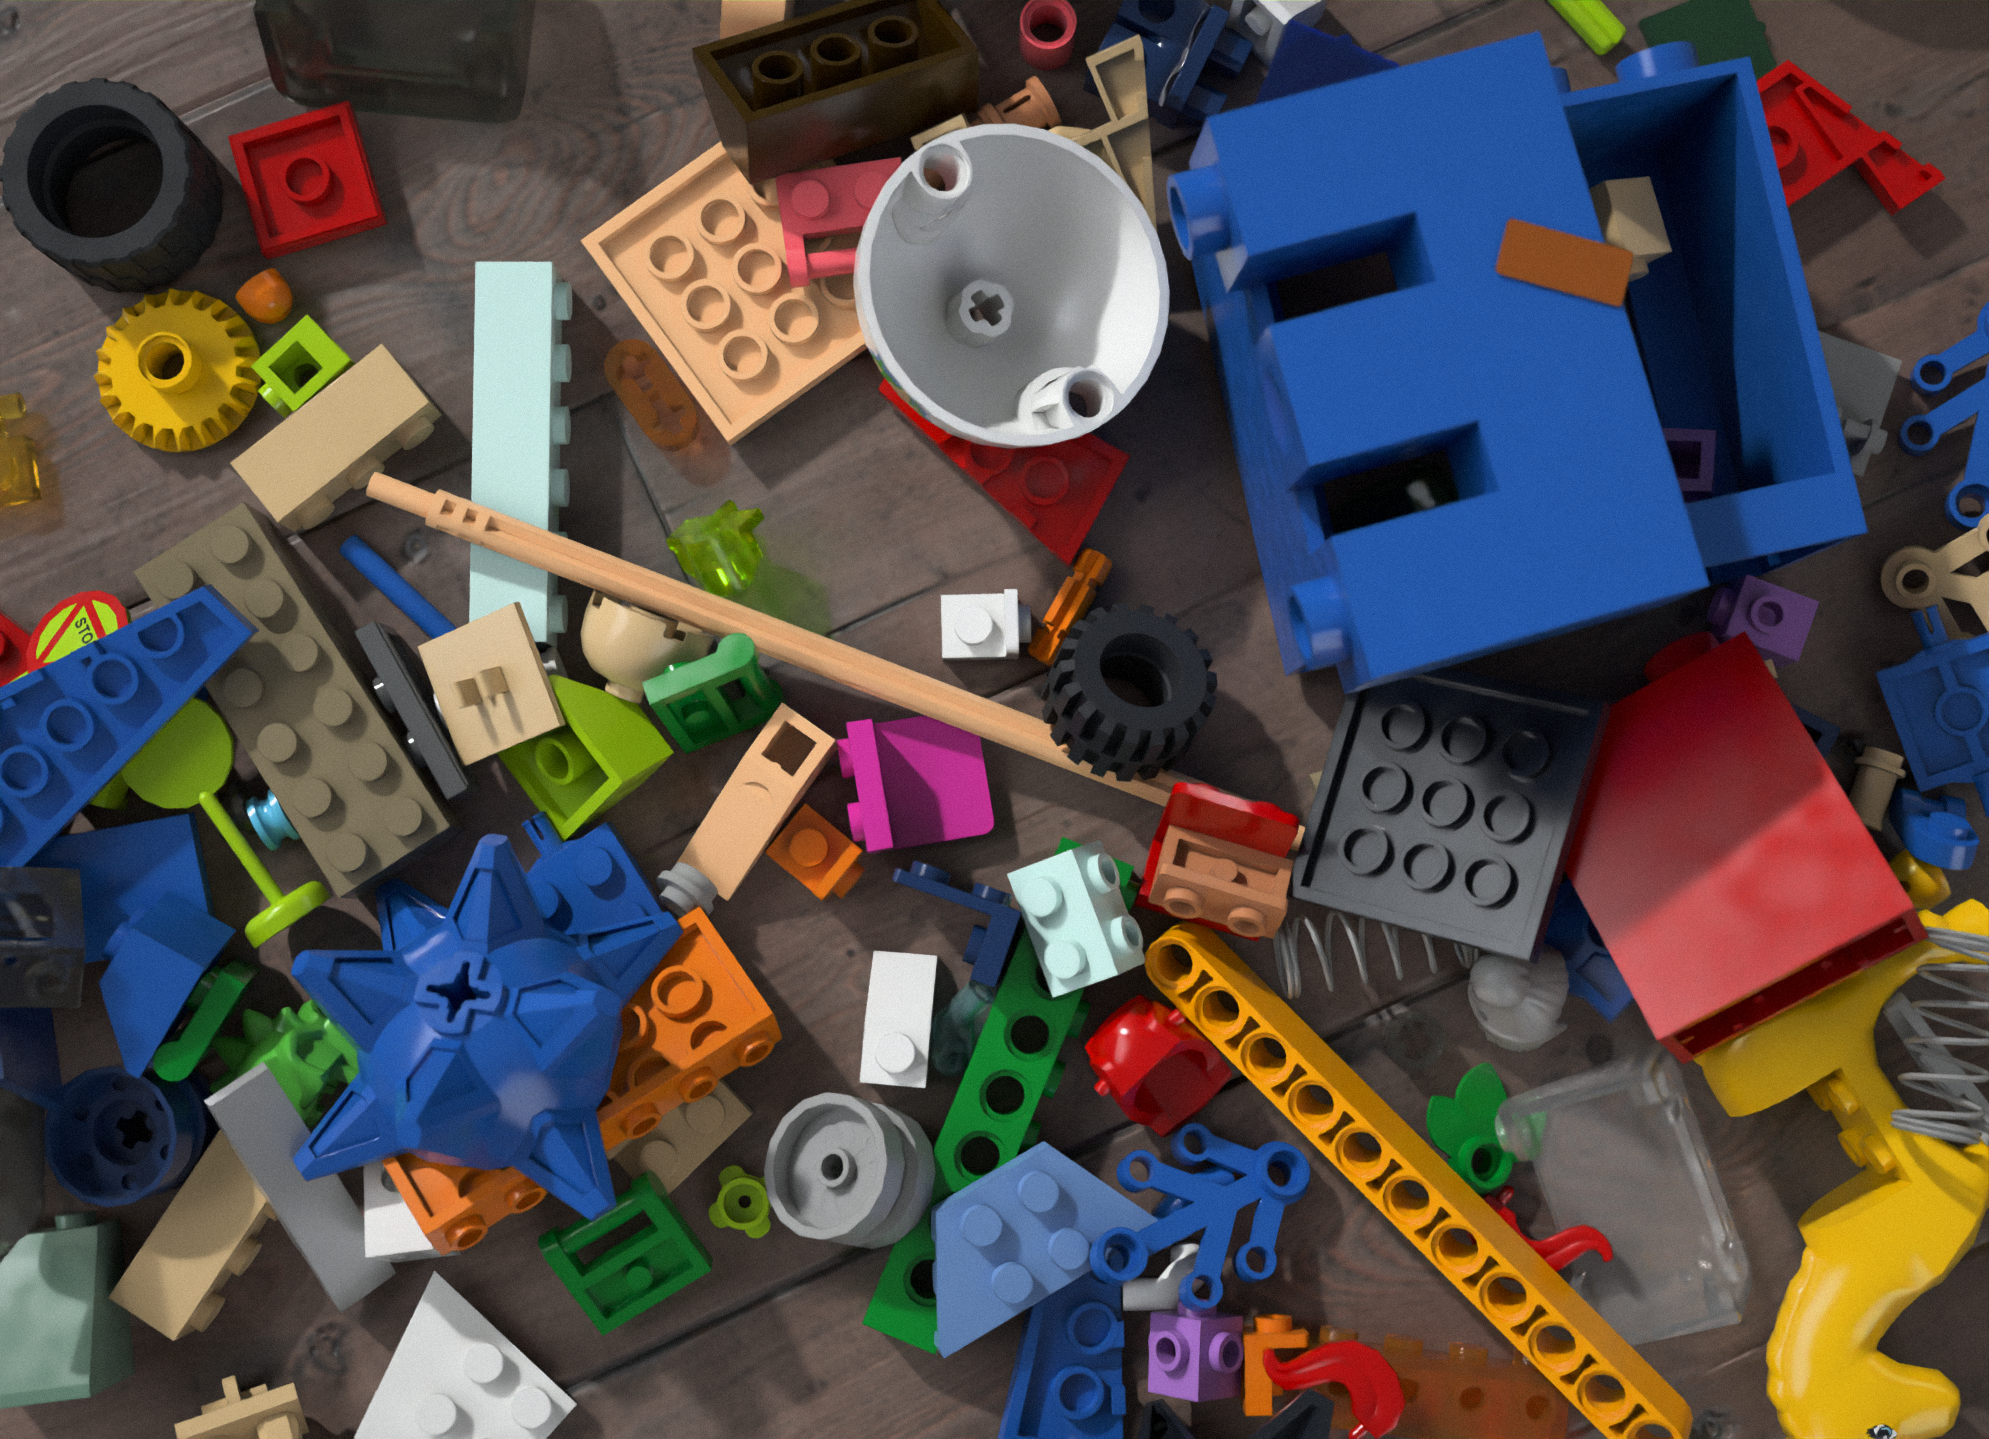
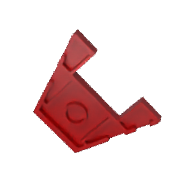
M1786 60L1756 81L1787 208L1851 165L1856 167L1891 217L1946 179L1941 171L1929 162L1923 166L1901 150L1900 147L1903 143L1883 130L1878 133L1850 112L1852 109L1851 105L1789 60Z

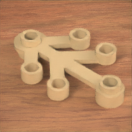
M1989 513L1979 521L1976 528L1935 551L1923 546L1914 545L1903 547L1893 552L1884 562L1880 574L1881 586L1887 598L1902 608L1921 609L1925 621L1932 631L1933 629L1924 607L1937 604V609L1949 639H1970L1974 636L1967 632H1961L1943 598L1970 603L1989 632V571L1978 577L1952 572L1983 552L1989 551V540L1986 538V533L1989 529ZM1911 570H1922L1927 574L1925 583L1918 588H1908L1902 583L1904 575Z

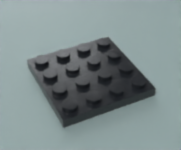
M1445 667L1346 694L1291 873L1286 896L1304 903L1537 965L1612 707L1599 699Z

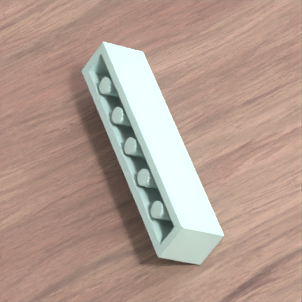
M476 262L471 501L568 538L567 532H559V507H568L570 498L568 470L560 469V444H569L571 434L568 406H561V382H570L572 370L569 344H561L562 320H571L572 317L570 282H562V277L553 262ZM471 543L469 623L512 603L520 602L537 649H548L551 647L557 649V633H566L568 625V603L566 595H558V575Z

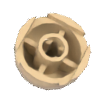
M594 589L584 614L580 633L582 652L591 668L608 679L605 691L627 701L641 703L645 694L642 682L661 675L664 669L672 664L686 661L693 662L708 656L715 635L703 632V630L630 603L628 608L620 604L622 599Z

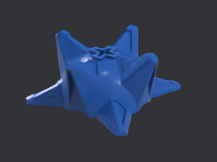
M488 834L479 840L449 909L399 878L390 879L377 888L375 898L384 951L306 950L295 958L291 975L357 1052L359 1073L292 1158L307 1182L410 1152L427 1162L494 1170L511 1166L592 1222L617 1206L597 1107L610 1086L611 1075L623 1034L621 1011L683 934V930L669 911L567 935L550 924L507 835Z

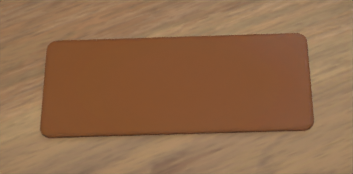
M1509 219L1506 224L1495 270L1500 275L1606 304L1620 306L1623 303L1634 255L1626 249L1520 220Z

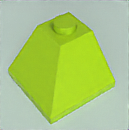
M552 674L548 676L565 725L497 753V755L539 811L546 812V816L561 840L565 842L643 784L674 751L637 703Z

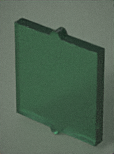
M1690 0L1641 19L1638 23L1648 48L1680 41L1694 43L1700 66L1750 57L1756 81L1777 67L1763 35L1766 30V24L1762 21H1757L1749 0Z

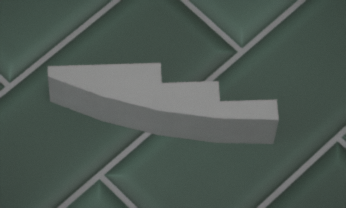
M264 1062L204 1100L253 1183L268 1201L291 1241L304 1256L329 1299L341 1313L397 1274L389 1261L365 1257V1220L338 1175L332 1174L307 1182L299 1172L292 1158L309 1138L311 1132Z

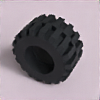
M1127 603L1113 604L1109 614L1100 607L1091 611L1085 621L1079 619L1071 628L1067 638L1065 637L1042 687L1041 699L1046 701L1042 709L1044 723L1055 724L1050 734L1057 747L1066 744L1071 749L1067 756L1077 765L1082 760L1093 765L1090 773L1102 778L1107 771L1115 772L1117 781L1131 782L1135 773L1138 772L1144 781L1155 778L1161 768L1168 772L1177 765L1182 755L1185 756L1213 710L1217 698L1212 695L1218 686L1217 673L1208 671L1213 660L1207 649L1198 650L1196 647L1199 637L1190 628L1183 632L1176 626L1179 619L1169 613H1166L1164 618L1154 615V607L1140 604L1137 611H1131ZM1104 678L1122 679L1136 685L1149 697L1154 707H1140L1123 701L1108 688Z

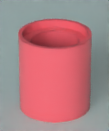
M1030 0L1021 12L1019 49L1024 60L1036 69H1057L1063 66L1073 53L1077 19L1073 7L1067 0ZM1050 23L1059 27L1064 35L1056 41L1043 42L1038 40L1031 31L1040 24Z

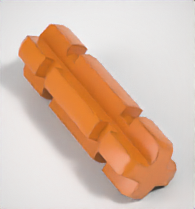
M1091 548L1082 550L1072 569L1075 574L1073 577L1067 576L1043 619V623L1046 625L1043 630L1037 629L1031 643L1028 645V654L1045 665L1052 666L1065 637L1067 638L1071 628L1079 619L1083 620L1095 599L1097 592L1094 589L1097 585L1102 586L1112 568V561L1107 556Z

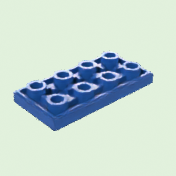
M195 812L57 836L0 894V933H16L36 944L43 953L46 970L107 960L101 957L102 952L119 925L123 921L128 923L140 904L151 908L167 891L216 918Z

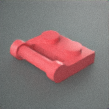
M901 157L790 172L775 177L791 289L810 286V279L854 273L857 247L806 254L804 240L862 232L869 212L884 184L902 164Z

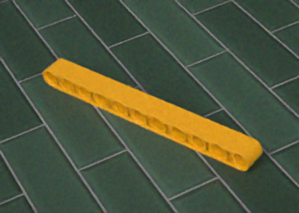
M1182 920L1171 926L1150 945L1145 954L1144 965L1146 973L1153 984L1607 1439H1689L1693 1417L1691 1408L1686 1401L1209 927ZM1172 944L1180 945L1188 951L1192 959V967L1183 966L1175 959L1171 949ZM1217 991H1224L1232 995L1238 1003L1239 1012L1235 1013L1225 1009L1218 1000ZM1268 1037L1279 1042L1285 1050L1286 1058L1281 1059L1270 1054L1264 1046L1263 1038ZM1314 1084L1326 1089L1332 1096L1334 1104L1327 1105L1316 1100L1310 1092L1309 1085ZM1356 1132L1368 1133L1376 1138L1380 1144L1381 1151H1371L1363 1147L1357 1139ZM1403 1180H1413L1420 1183L1428 1192L1429 1198L1413 1196L1405 1188ZM1460 1228L1468 1231L1477 1241V1245L1469 1246L1460 1243L1454 1238L1450 1229ZM1507 1276L1514 1278L1522 1284L1526 1292L1515 1293L1507 1290L1502 1286L1498 1277ZM1556 1325L1563 1327L1571 1333L1574 1340L1563 1341L1557 1339L1550 1334L1546 1326ZM1604 1374L1612 1376L1621 1383L1623 1388H1607L1599 1383L1595 1376ZM1656 1424L1663 1426L1672 1436L1666 1438L1654 1436L1647 1431L1645 1425Z

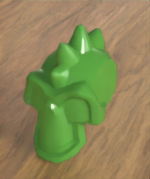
M312 999L304 1003L297 1014L290 1007H285L273 1020L262 1013L245 1009L242 1012L244 1037H215L212 1040V1047L228 1065L230 1070L211 1083V1092L215 1094L264 1062L307 1128L317 1124L326 1108L319 1104L325 1093L333 1095L340 1081L350 1084L359 1073L357 1052Z

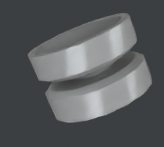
M826 1092L802 1100L782 1118L769 1142L764 1175L767 1198L776 1215L783 1224L796 1234L808 1238L875 1249L898 1242L917 1226L931 1201L936 1170L930 1141L920 1124L898 1108L871 1103L865 1099Z

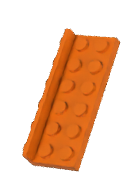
M700 906L677 920V923L683 930V934L621 1011L623 1034L612 1071L609 1089L597 1107L606 1152L627 1138L637 1139L648 1134L660 1123L663 1115L683 1102L692 1103L704 1098L714 1090L719 1079L739 1066L748 1067L760 1062L769 1055L774 1048V1044L782 1038L774 1013ZM410 1152L381 1160L424 1236L442 1256L451 1251H463L474 1246L485 1237L490 1226L511 1213L518 1214L533 1208L542 1201L547 1193V1190L511 1166L494 1170L427 1162Z

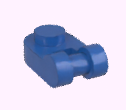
M1896 788L1890 801L1889 820L1905 848L1914 857L1937 867L1953 870H1963L1971 867L1980 841L1970 823L1966 820L1965 800L1948 795H1941L1937 800L1922 798L1918 790Z

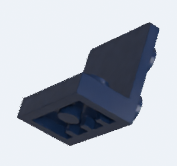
M915 860L910 872L896 868L892 881L991 916L988 928L977 924L974 925L962 962L974 965L970 979L995 988L1021 911L1009 908L1013 895L977 882L972 894L948 886L952 877L951 873Z

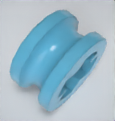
M269 788L267 798L260 800L253 796L246 800L245 804L250 821L260 839L271 851H275L282 847L283 838L289 836L293 840H297L301 837Z

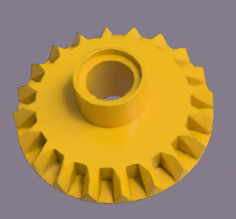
M169 288L168 292L158 295L144 294L143 301L133 307L122 308V316L114 325L106 327L107 337L102 348L96 350L99 359L98 373L93 375L99 385L101 394L99 401L113 419L112 422L139 443L166 452H188L203 449L230 435L246 419L253 408L258 396L261 377L251 368V365L261 357L259 347L247 323L237 312L220 299L213 298L197 290L189 292ZM183 354L184 365L182 371L176 377L164 380L163 367L165 362L174 355Z

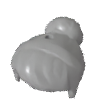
M1542 945L1537 965L1490 953L1482 955L1477 963L1472 966L1468 985L1469 1002L1477 1019L1478 1028L1484 1031L1488 1041L1509 1051L1520 1053L1541 1047L1545 1042L1556 1037L1567 1028L1566 1021L1556 1023V1021L1560 1017L1562 1006L1566 1001V994L1569 988L1568 972L1565 968L1563 955L1551 945Z

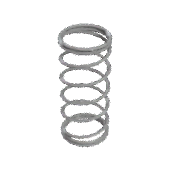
M1330 910L1325 925V953L1313 924L1304 914L1296 916L1292 925V932L1287 919H1283L1272 940L1283 992L1288 999L1298 998L1301 993L1297 958V933L1300 920L1305 922L1312 936L1329 991L1333 992L1335 989L1331 958V926L1334 914L1340 917L1347 931L1356 956L1362 983L1365 986L1369 984L1365 955L1364 918H1359L1357 942L1347 917L1342 912ZM1380 923L1391 951L1396 977L1402 980L1403 972L1400 962L1398 928L1392 926L1391 934L1388 925ZM1422 934L1428 954L1430 970L1433 974H1436L1438 970L1432 937ZM1453 943L1462 966L1469 969L1477 963L1480 958L1479 949Z
M1937 927L1925 928L1929 936L1924 939L1925 941L1989 963L1988 955L1976 952L1989 953V936ZM1937 963L1923 964L1916 968L1919 975L1930 981L1989 1001L1988 993L1926 972L1927 970L1989 972V965ZM1914 1001L1909 1006L1916 1013L1987 1039L1915 1036L1905 1039L1903 1041L1904 1044L1919 1053L1971 1070L1982 1076L1902 1073L1897 1079L1906 1086L1957 1103L1976 1112L1962 1113L1897 1109L1891 1113L1890 1117L1893 1120L1889 1124L1893 1128L1978 1145L1981 1143L1979 1137L1982 1136L1978 1130L1920 1117L1978 1119L1986 1115L1982 1107L1912 1080L1969 1083L1989 1081V1072L1987 1070L1915 1044L1989 1046V1032L1921 1008L1989 1009V1002Z

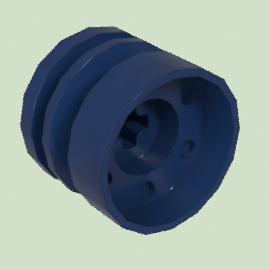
M153 1062L139 1079L126 1072L124 1063L86 1070L63 1085L66 1108L56 1112L47 1111L42 1137L46 1162L63 1188L83 1202L103 1207H113L135 1203L150 1198L155 1194L164 1193L183 1186L221 1128L204 1100L214 1094L210 1091V1083L196 1069L186 1078L170 1082L157 1075ZM144 1115H147V1118H146V1120H145V1122H144V1121H143ZM150 1131H153L152 1137H148Z

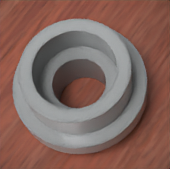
M677 862L671 871L663 870L657 877L656 884L662 891L659 896L660 902L679 918L699 906L707 917L714 910L712 900L718 894V890L704 874L694 867L683 862Z

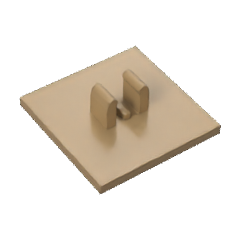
M520 602L505 606L418 646L462 767L565 725Z

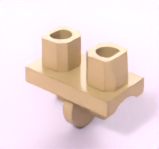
M235 1375L222 1379L226 1398L201 1406L203 1415L174 1425L177 1439H302L303 1434L309 1433L294 1382L268 1391L267 1385L263 1384L241 1392Z

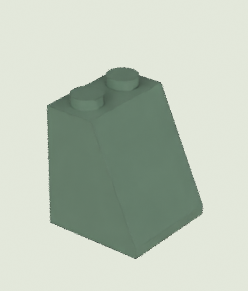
M85 1210L56 1215V1227L32 1230L31 1218L0 1222V1409L92 1397L135 1374L129 1311L108 1298L125 1273L120 1218L97 1221L96 1210Z

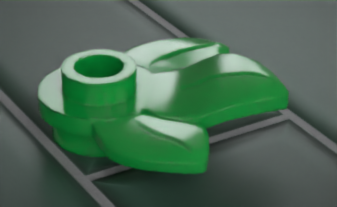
M1485 1062L1474 1067L1462 1077L1456 1089L1455 1099L1441 1095L1431 1096L1426 1115V1126L1432 1143L1448 1156V1165L1476 1193H1487L1506 1181L1510 1175L1512 1163L1521 1161L1533 1154L1544 1127L1545 1104L1538 1101L1508 1104L1507 1095L1495 1068L1491 1063ZM1479 1148L1482 1153V1163L1479 1168L1473 1170L1471 1165L1472 1156L1476 1149Z

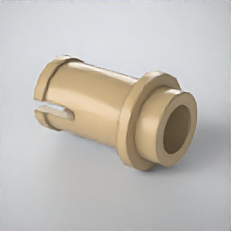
M1868 746L1865 747L1862 757L1856 756L1853 764L1859 768L1850 792L1849 801L1866 829L1881 831L1883 827L1882 821L1897 778L1904 779L1906 774L1904 770L1900 769L1904 758L1895 753Z

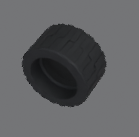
M91 78L90 81L85 82L73 81L63 84L60 89L50 94L47 92L35 100L36 104L26 113L23 112L15 122L16 127L5 142L3 164L0 165V182H2L4 193L1 196L5 209L11 213L14 219L13 224L19 233L32 242L33 247L80 281L91 286H100L106 291L122 293V291H134L135 293L151 291L153 287L162 284L166 286L178 280L177 277L186 270H191L200 261L199 258L204 251L211 247L216 237L215 231L218 222H221L223 207L221 206V195L224 194L222 179L217 174L215 160L211 153L202 145V141L162 100L151 92L146 93L135 84L122 80L114 82L109 81L107 78ZM141 139L155 143L161 150L163 159V180L158 197L148 213L135 225L115 235L101 238H86L75 234L71 230L68 221L66 198L70 181L80 164L95 150L115 141Z

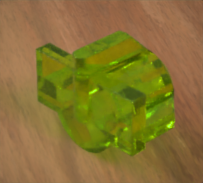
M727 500L712 515L686 519L665 541L669 550L675 552L685 573L701 582L704 591L725 598L743 591L754 581L763 554L752 531L765 518L760 507L739 511L734 501Z

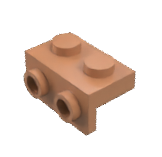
M1169 824L1162 844L1148 902L1163 906L1169 913L1178 917H1200L1227 925L1231 931L1242 936H1264L1273 939L1287 913L1289 900L1286 898L1294 861Z

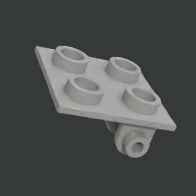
M1818 331L1853 475L1862 478L1870 454L1878 455L1885 445L1888 432L1880 429V425L1902 360Z

